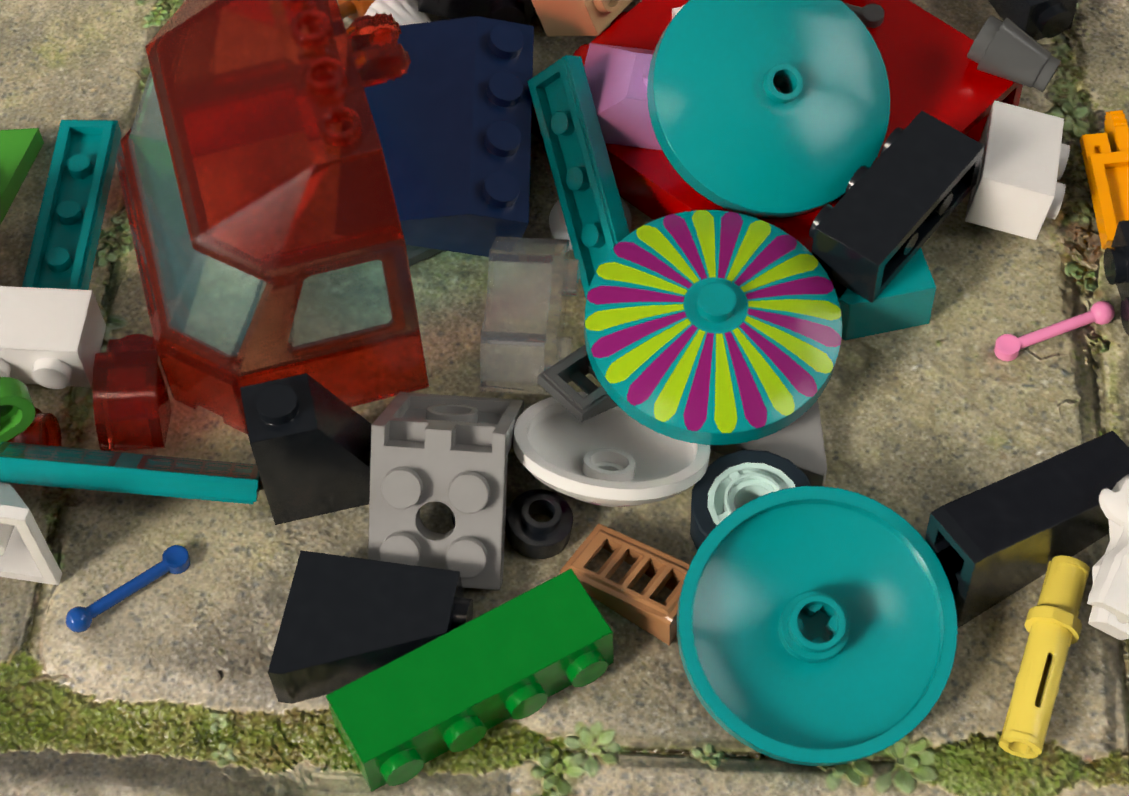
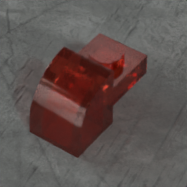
M131 334L121 339H110L106 353L95 354L92 386L93 409L100 451L113 452L165 448L172 412L168 386L175 356L171 335L149 337L145 334Z

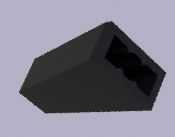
M1114 431L942 505L930 513L925 540L936 554L948 577L955 601L958 628L1044 575L1047 571L1048 563L1052 561L1053 557L1059 555L1072 557L1109 534V521L1100 507L1099 495L1103 489L1108 488L1112 490L1118 481L1129 474V447Z

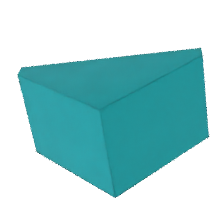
M921 248L873 303L848 288L839 299L843 340L846 341L930 323L936 285Z

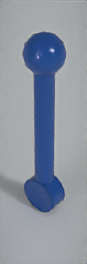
M180 545L168 547L162 555L163 561L86 608L80 606L72 608L66 615L65 623L67 627L73 632H84L91 626L93 618L166 573L181 574L185 572L190 566V557L187 549Z

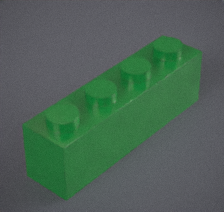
M569 569L326 695L334 724L372 792L385 784L396 786L409 781L423 769L425 763L449 750L451 752H461L469 749L485 736L488 729L511 717L519 720L534 714L545 705L548 697L571 685L583 687L594 682L605 673L608 665L614 663L613 632L573 570Z

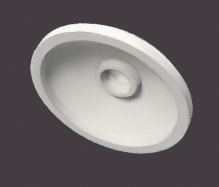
M577 392L583 398L588 395L585 392ZM554 397L541 400L527 408L516 420L513 436V448L517 458L543 484L577 500L608 507L649 504L663 501L682 493L704 476L708 468L711 450L710 445L689 443L657 433L630 417L619 406L580 422Z

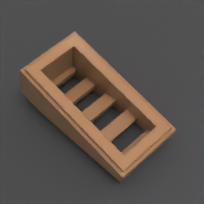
M598 523L562 567L560 574L572 569L588 595L670 646L677 637L678 601L690 564ZM602 547L612 553L597 573L586 569ZM623 561L632 565L619 583L610 580V577ZM643 574L652 578L641 593L631 590ZM665 586L672 590V593L661 604L654 599Z

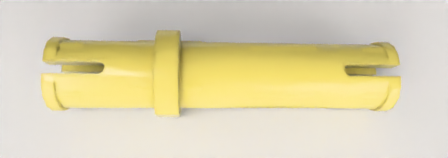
M1059 555L1053 557L1052 561H1049L1037 606L1029 609L1024 626L1029 632V636L998 743L999 747L1004 751L1021 758L1034 759L1038 757V754L1041 755L1069 647L1071 644L1076 643L1080 637L1082 623L1078 616L1090 567L1077 558Z

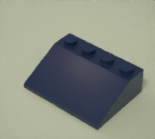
M473 16L351 32L348 48L334 234L505 260L513 259L529 224L532 97L527 81L533 78L534 26Z

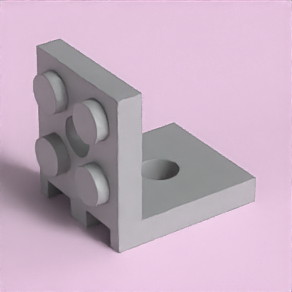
M399 392L371 425L368 559L460 571L463 588L500 590L503 583L508 453L513 445L516 420L524 412V400ZM428 502L444 503L454 513L455 527L446 533L430 531L421 521V507Z

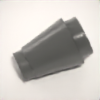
M990 15L981 28L967 54V58L978 63L976 70L1030 88L1034 87L1041 92H1044L1061 63V60L1052 56V53L1008 17L1001 21Z

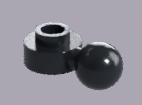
M544 489L529 490L517 496L510 506H506V536L510 545L521 555L532 559H547L559 554L567 546L573 525V513L569 504L560 495ZM451 512L452 522L455 527V516L454 513ZM543 514L551 520L537 522L530 515Z

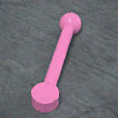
M1097 301L1088 312L1023 336L1001 335L996 340L994 353L1002 361H1013L1018 357L1020 350L1094 322L1100 325L1110 323L1115 316L1114 307L1109 302Z

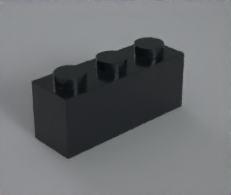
M921 111L905 129L897 127L889 135L883 145L880 157L870 168L863 165L855 172L848 183L845 195L834 207L827 204L820 210L809 230V236L813 238L812 255L819 261L829 278L873 303L976 185L985 145Z

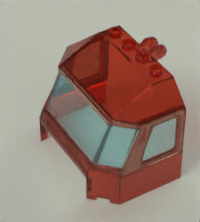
M186 0L145 46L150 64V73L133 126L120 140L116 163L156 351L174 400L195 410L198 406H201L223 417L225 424L245 434H248L240 387L307 373L349 407L393 397L399 392L409 393L429 388L406 243L383 149L364 90L365 87L387 83L390 79L395 81L396 78H402L403 74H407L411 60L408 51H405L401 43H397L402 32L399 23L395 21L392 14L387 15L383 12V14L376 13L375 16L365 15L357 17L345 29L337 0Z

